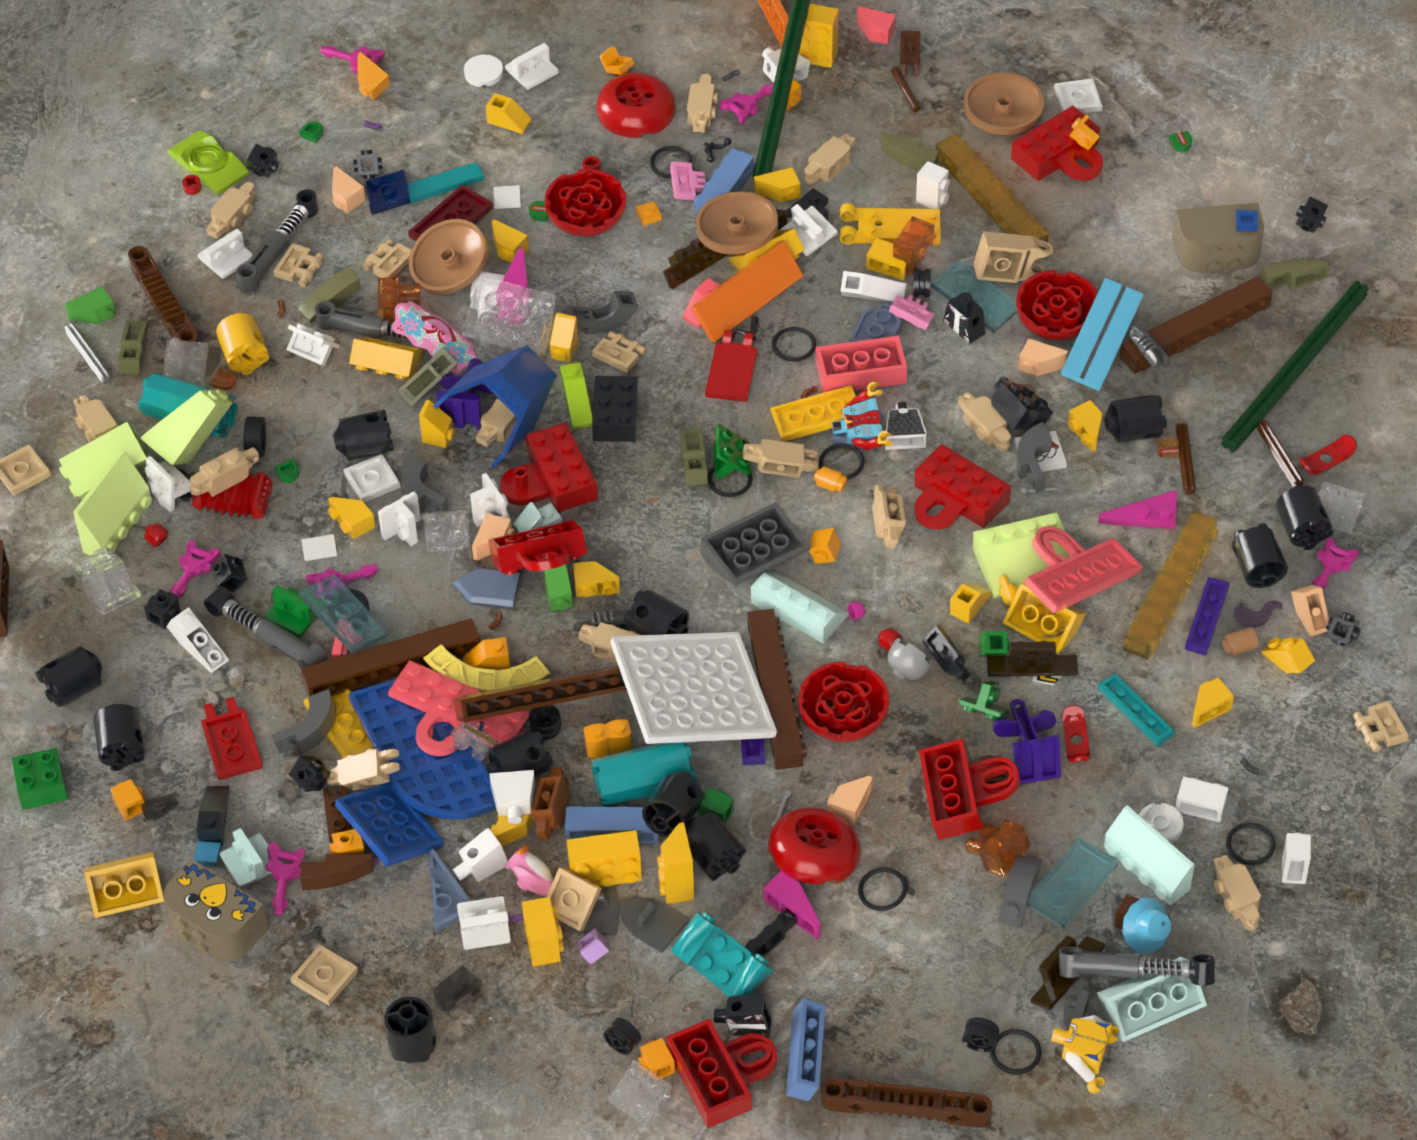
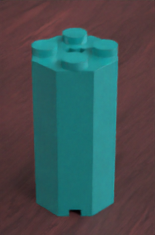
M153 373L151 377H145L143 381L144 391L138 402V409L142 410L143 415L163 420L199 391L215 389L165 374ZM226 393L232 405L210 435L227 437L229 432H226V429L233 427L238 411V404L233 401L237 400L235 395Z
M686 742L660 743L591 759L595 788L597 793H601L602 798H599L600 804L608 806L651 796L661 780L672 773L685 771L691 775L694 781H697L695 770L689 764V759H692L689 745L687 746Z

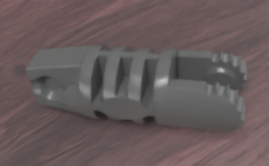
M1141 325L1133 326L1129 336L1153 368L1159 367L1160 364L1163 367L1169 366L1170 359L1151 334Z
M604 608L573 611L572 614L575 619H590V621L575 623L573 625L574 631H580L583 625L598 627L600 622L619 627L620 624H626L623 618L628 610Z

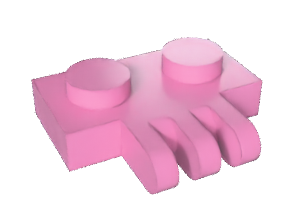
M672 161L670 170L674 199L694 200L696 192L701 193L706 183L705 173L693 171L692 163Z
M911 294L907 299L897 295L889 312L909 321L918 328L926 330L934 316V313L926 310L929 303L924 302L921 305V299L917 298L916 301H913L914 296Z

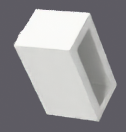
M927 161L917 173L916 202L931 209H939L942 205H945L949 199V170Z
M1183 776L1177 796L1176 809L1180 813L1221 822L1229 787Z
M1287 833L1282 856V883L1306 884L1311 859V835Z

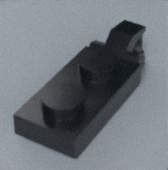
M936 625L922 642L944 672L952 676L955 675L957 679L965 681L971 674L964 666L966 662L964 657L942 627Z
M788 910L780 913L773 923L765 926L762 932L756 938L751 939L745 947L754 954L759 953L762 956H766L785 939V933L797 923L796 916L788 912Z

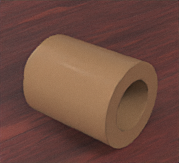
M1252 627L1226 634L1222 645L1226 653L1234 656L1258 648L1259 642L1255 630Z

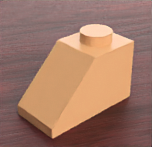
M336 166L333 169V203L338 209H342L348 214L366 201L364 186Z
M1028 338L1019 356L1018 370L1041 376L1063 369L1068 358V351Z
M485 514L472 545L473 560L478 561L491 555L488 539L514 534L510 518Z
M1308 585L1291 591L1296 613L1309 635L1314 636L1329 631L1326 629L1329 616L1322 588Z
M866 776L839 785L835 794L831 793L828 798L827 806L830 807L829 811L838 814L848 823L855 825L873 790V777Z

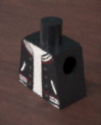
M961 293L947 303L943 322L968 344L985 335L983 309L972 300L970 293Z
M765 994L730 996L727 999L726 1009H714V1022L727 1023L732 1035L760 1034L770 1038L772 1015Z

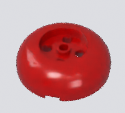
M631 72L619 75L605 84L597 98L596 112L600 123L610 132L623 137L641 138L642 134L652 132L654 135L665 129L675 116L676 104L671 89L664 81L651 74Z
M579 169L577 173L570 175L565 173L559 176L550 184L545 194V208L551 222L561 231L579 237L597 236L609 231L621 220L626 209V192H624L620 181L606 172L595 169Z
M1056 270L1043 271L1029 277L1022 283L1017 292L1016 310L1020 321L1033 334L1048 340H1069L1078 337L1098 292L1090 281L1079 274L1070 271L1068 274L1056 273Z
M834 662L815 669L805 678L799 692L798 706L803 721L818 736L834 742H853L868 737L881 726L889 708V692L882 678L870 668L861 664L854 666L847 665L846 662ZM826 702H830L832 706L828 707Z
M807 807L788 812L774 824L768 839V852H771L775 865L788 876L805 883L824 885V881L835 880L836 883L848 878L856 870L860 860L861 845L854 828L844 818L826 809Z

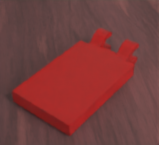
M724 330L722 344L715 345L705 397L747 402L757 358V348H753V333H745L743 344L733 343V331Z
M234 697L225 699L228 713L216 716L212 703L203 705L206 719L201 720V724L218 780L263 768L245 708L238 710Z

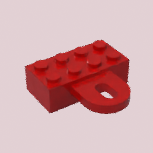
M1074 106L1069 107L1012 142L1011 159L1036 181H1040L1058 169L1072 179L1087 181L1096 178L1103 168V157L1094 148L1098 145L1099 138L1087 150L1069 136L1074 130L1071 127L1078 117L1083 119L1085 116ZM1088 118L1084 124L1099 135L1100 127ZM1075 160H1084L1091 167L1084 168Z
M943 444L915 469L914 486L923 491V493L915 502L914 514L916 520L926 528L933 530L945 529L951 526L961 515L980 527L985 528L1010 502L1011 485ZM935 505L944 506L942 511L936 516H929L927 514Z
M573 520L488 539L493 565L505 575L516 574L517 570L524 568L530 571L558 568L569 563L570 560L579 559L581 555L587 554L583 530Z
M963 738L919 750L932 826L939 840L983 829L984 825L980 806L1011 797L1020 785V773L1016 765L1007 758L994 757L971 763L970 753ZM1002 774L1009 775L1004 781L987 784L988 779Z
M710 1018L666 1036V1046L674 1059L675 1068L707 1128L752 1110V1095L747 1085L769 1076L777 1064V1050L770 1039L760 1034H746L723 1043ZM756 1051L766 1053L763 1058L751 1063H746L742 1060L744 1056Z

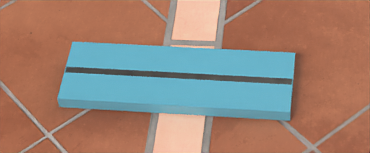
M1105 278L1060 375L1100 391L1144 294Z

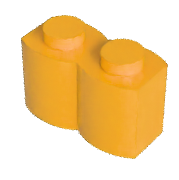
M617 719L607 724L596 723L583 728L584 745L587 757L599 758L609 753L616 754L632 749V737L628 720Z

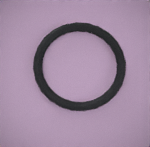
M677 146L662 147L656 150L650 158L652 171L664 178H671V174L662 173L655 168L654 159L659 153L666 150L680 151L687 157L688 163H692L690 154Z
M788 327L780 330L774 336L772 348L781 359L797 362L807 359L814 353L816 340L812 333L804 328ZM799 331L809 336L812 347L807 354L801 357H788L778 351L776 346L777 339L786 332Z
M835 444L826 448L821 453L819 458L820 469L824 466L823 460L825 455L833 449L846 448L858 455L860 465L854 473L846 475L847 480L857 476L864 467L862 453L854 446L848 444Z
M714 467L708 473L710 489L724 497H735L745 493L753 481L751 473L748 475V483L743 489L727 493L718 490L713 485L712 475Z
M1255 823L1237 825L1232 828L1226 838L1229 854L1243 864L1258 865L1264 863L1271 858L1275 851L1276 844L1272 833L1265 827ZM1249 827L1261 830L1270 840L1271 847L1269 853L1258 860H1246L1239 857L1231 847V838L1235 832Z
M892 868L874 869L868 872L860 881L858 887L859 898L864 905L873 910L886 911L893 909L906 897V879L900 872ZM881 872L896 875L903 885L900 897L894 903L886 906H876L869 903L863 894L865 882L871 876Z
M1010 1029L998 1034L996 1045L1001 1038L1007 1035L1019 1034L1029 1038L1036 1048V1058L1033 1063L1026 1068L1016 1070L1003 1066L997 1060L994 1048V1050L990 1051L993 1063L1000 1070L1009 1074H1024L1038 1065L1041 1059V1047L1033 1035L1019 1029Z

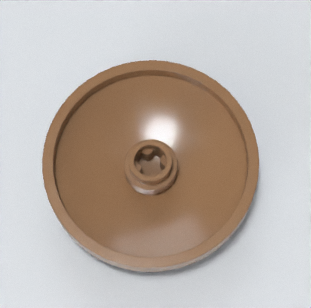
M1006 72L992 73L978 78L968 87L964 96V111L969 121L985 132L995 135H1014L1031 129L1039 122L1044 111V96L1040 88L1024 76Z
M729 192L712 198L701 207L695 220L696 232L699 240L713 251L723 254H744L763 247L774 237L778 229V215L774 205L761 195L751 192Z
M450 219L439 222L427 229L415 242L409 257L411 276L423 290L429 293L445 295L457 292L471 284L482 272L488 258L487 240L481 230L467 220Z

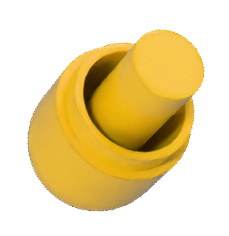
M1005 575L998 578L1002 587L999 589V593L1003 602L1010 606L1018 590L1016 585L1014 586L1013 583H1009Z

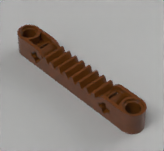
M143 246L131 248L128 251L131 271L179 352L184 356L196 355L200 350L197 331L189 317L182 310L178 300L175 299L171 289H169L148 249Z
M835 1077L826 1079L821 1086V1103L824 1108L830 1111L862 1114L867 1111L869 1114H872L876 1111L879 1115L885 1112L889 1116L897 1114L898 1117L907 1115L908 1118L916 1116L920 1120L926 1117L929 1121L932 1118H936L938 1122L943 1120L952 1125L976 1128L987 1126L992 1116V1101L983 1094ZM830 1093H837L838 1095L832 1096V1095H829V1094H830ZM981 1109L984 1112H976L975 1110Z

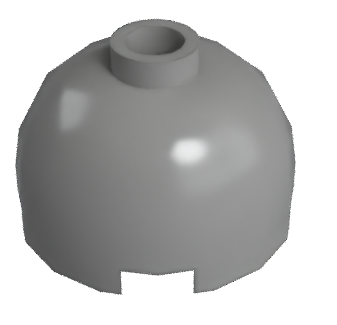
M896 638L888 651L887 658L889 666L893 669L892 675L901 681L904 678L918 680L924 677L932 667L933 661L929 660L927 662L925 660L927 656L925 653L910 643L906 646L901 644L902 640Z

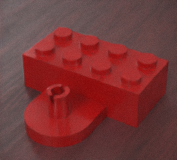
M566 422L525 435L527 453L532 462L508 470L500 480L501 494L503 493L507 501L514 505H528L530 502L535 503L550 498L559 513L598 500L597 483Z

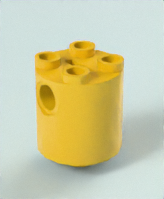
M236 313L226 317L218 324L216 329L217 337L227 364L232 370L242 372L243 375H250L256 368L269 360L267 347L256 319L252 315Z

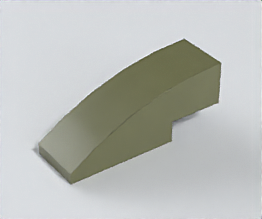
M886 133L881 134V150L898 163L916 171H920L927 161L938 165L939 150L921 147L920 140Z
M1311 259L1276 262L1262 266L1261 280L1270 290L1286 285L1290 290H1294L1327 278L1330 264L1328 261Z
M349 266L320 285L300 305L298 311L309 323L315 321L314 309L317 303L330 301L338 308L345 305V298L361 290L360 278Z
M126 321L120 341L121 350L118 357L119 374L141 373L146 348L148 321Z
M442 347L397 391L412 406L458 363Z
M680 430L686 486L707 485L708 476L702 430Z

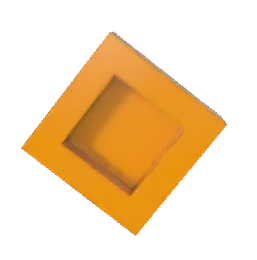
M655 201L635 206L636 214L643 226L662 220V214Z

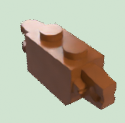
M560 767L552 769L548 777L540 778L532 804L531 814L535 821L536 834L541 841L549 840L553 830L562 828L566 807H568L571 792L568 788L569 780L567 777H563L564 772Z

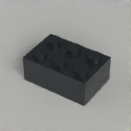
M595 376L592 415L593 441L636 442L638 376Z

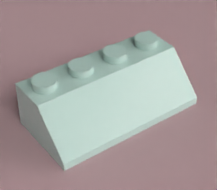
M764 572L751 586L752 604L763 610L774 608L775 617H779L780 620L822 644L826 642L849 615V612L778 572Z
M1128 805L1124 807L1107 831L1104 847L1111 856H1115L1120 860L1127 870L1132 871L1138 876L1142 884L1148 885L1159 899L1165 900L1171 906L1190 891L1194 863Z
M1179 957V958H1176V959H1177V961H1181L1182 959L1184 960L1185 958ZM1150 974L1146 976L1141 975L1140 978H1130L1097 993L1106 1019L1109 1023H1112V1026L1119 1028L1117 1036L1121 1042H1125L1207 1006L1201 986L1192 984L1189 978L1183 979L1182 976L1179 978L1173 976L1171 978L1170 975L1166 977L1163 975L1158 977L1156 974L1153 976Z

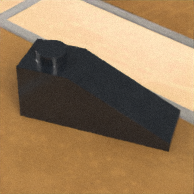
M206 786L198 814L196 831L199 841L221 843V846H223L230 792L229 786Z

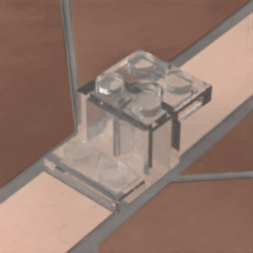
M108 547L100 548L93 555L77 559L73 565L68 566L71 574L79 580L87 602L101 615L142 596L139 588L131 582L123 560Z

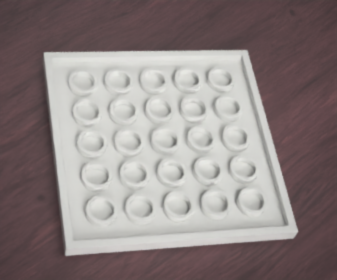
M739 632L612 636L610 643L646 744L774 738L776 736V727Z

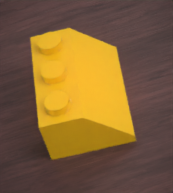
M795 228L778 230L774 237L763 247L744 254H733L728 257V260L740 271L780 241H785L794 259L799 258V253L805 250Z
M369 337L356 338L353 340L349 364L356 365L355 368L368 371V368L376 369L375 373L388 375L389 372L395 374L396 378L407 380L408 377L417 372L426 350Z
M1021 583L1002 623L1036 642H1056V653L1060 654L1077 634L1086 613L1072 605L1053 613L1024 583ZM1059 631H1063L1061 635H1057V637L1054 636V638L1052 637V635L1058 634Z
M684 822L676 826L660 846L661 856L657 857L660 896H665L667 905L694 900L693 859Z
M153 852L84 868L95 918L164 902Z

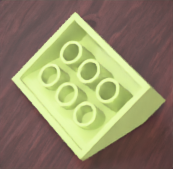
M121 450L73 512L83 553L102 561H106L110 555L114 554L118 544L122 539L126 538L130 528L138 522L140 515L150 506L152 501L149 486L125 452Z
M1057 512L973 532L972 548L990 591H992L993 598L1001 597L999 589L1002 587L998 578L1006 575L1009 583H1013L1014 586L1016 585L1018 590L1020 584L1025 583L1027 577L1050 567L1035 552L1032 540L1037 530L1045 526H1052L1065 531ZM1050 541L1058 555L1065 558L1070 557L1057 542Z

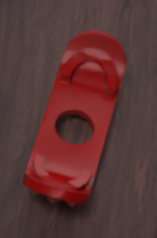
M1342 435L1332 444L1307 457H1301L1299 459L1300 465H1302L1303 469L1307 470V474L1316 476L1351 457L1357 449L1356 440L1351 435ZM1320 455H1330L1332 458V462H1322L1320 459Z
M1069 705L1062 712L1067 759L1072 764L1076 761L1081 763L1082 760L1087 762L1091 756L1085 713L1080 706ZM1075 735L1083 737L1082 743L1078 745L1072 744L1070 739Z

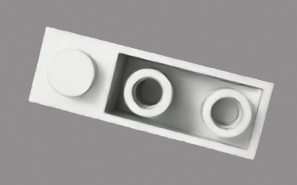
M843 272L842 296L882 302L890 301V303L894 302L897 295L905 297L906 283L863 273Z
M189 607L168 623L167 628L179 644L209 672L213 673L229 661L228 657Z

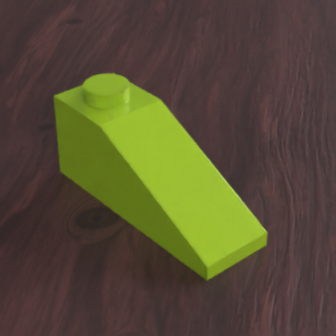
M581 363L560 365V380L572 428L579 429L592 426V413Z

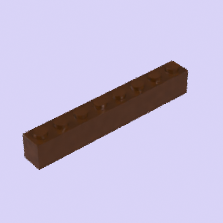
M1257 276L1147 332L1151 334L1168 357L1192 345L1200 343L1210 336L1216 335L1227 327H1232L1243 319L1250 318L1261 310H1266L1271 306L1273 292ZM1132 339L1121 344L1120 359L1134 374L1152 366L1136 348Z
M774 608L747 612V626L758 682L777 730L776 736L769 738L775 769L802 767L803 757L807 756L805 743L801 744L800 739L803 738L801 725H797L796 720H799V712L797 706L793 707L795 692L794 688L790 689L789 684H792L790 670L786 671L785 667L788 666L787 653L782 652V648L785 647L783 634L779 635L778 630H781L780 618L775 617Z
M472 618L459 621L444 627L300 668L302 682L308 697L328 689L332 696L344 693L348 689L354 690L398 677L409 660L428 668L430 666L424 661V657L441 644L458 659L462 658L481 642L480 635Z
M616 665L454 697L453 699L457 720L469 722L624 691L627 688L619 666Z

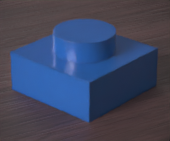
M1236 210V231H1257V210Z

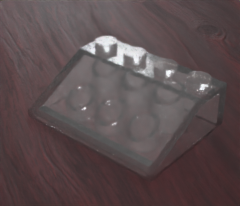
M479 275L462 336L469 340L510 351L528 345L541 359L546 360L550 348L558 296Z

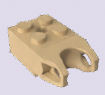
M983 231L973 267L977 280L1017 283L1037 274L1033 269L1043 272L1044 267L1034 261L1038 258L1052 255L1054 250L1052 244L1034 236Z

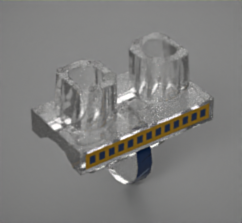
M477 720L474 724L462 722L458 728L452 729L450 734L454 737L453 747L459 750H465L468 746L474 748L472 757L479 761L486 758L488 749L497 745V740L487 735L488 732L483 730L484 722Z

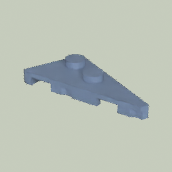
M432 849L429 854L434 928L437 933L459 921L458 903L471 900L436 851Z

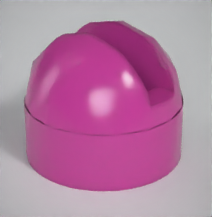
M855 601L848 604V612L852 620L864 617L866 614V610H863L864 603Z

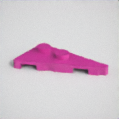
M1171 491L1100 513L1098 524L1175 529L1177 491Z

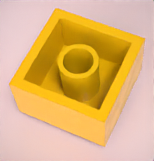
M550 897L522 902L524 928L532 966L561 962L560 952H564L556 905H551Z

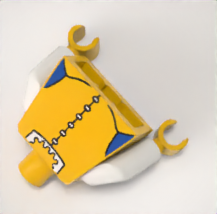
M1096 1015L1072 1019L1069 1031L1055 1027L1051 1041L1064 1045L1062 1058L1088 1082L1087 1088L1090 1093L1096 1094L1101 1092L1097 1085L1099 1087L1105 1085V1080L1102 1077L1095 1078V1074L1099 1073L1107 1044H1113L1118 1041V1037L1114 1035L1119 1033V1028L1112 1026V1023L1103 1021Z

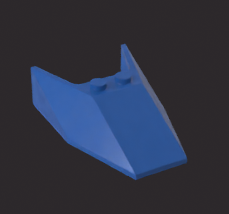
M526 345L473 367L433 407L437 409L448 397L483 384L487 386L516 416V422L502 454L491 464L494 468L534 428L557 375Z

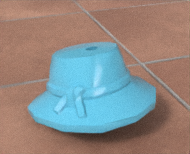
M1141 898L1130 906L1123 920L1122 934L1126 943L1139 954L1154 953L1162 948L1171 931V922L1164 906L1154 898Z

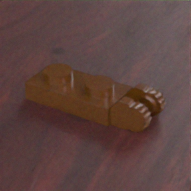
M901 31L900 64H902V76L907 74L906 64H914L913 74L914 76L919 75L920 31Z

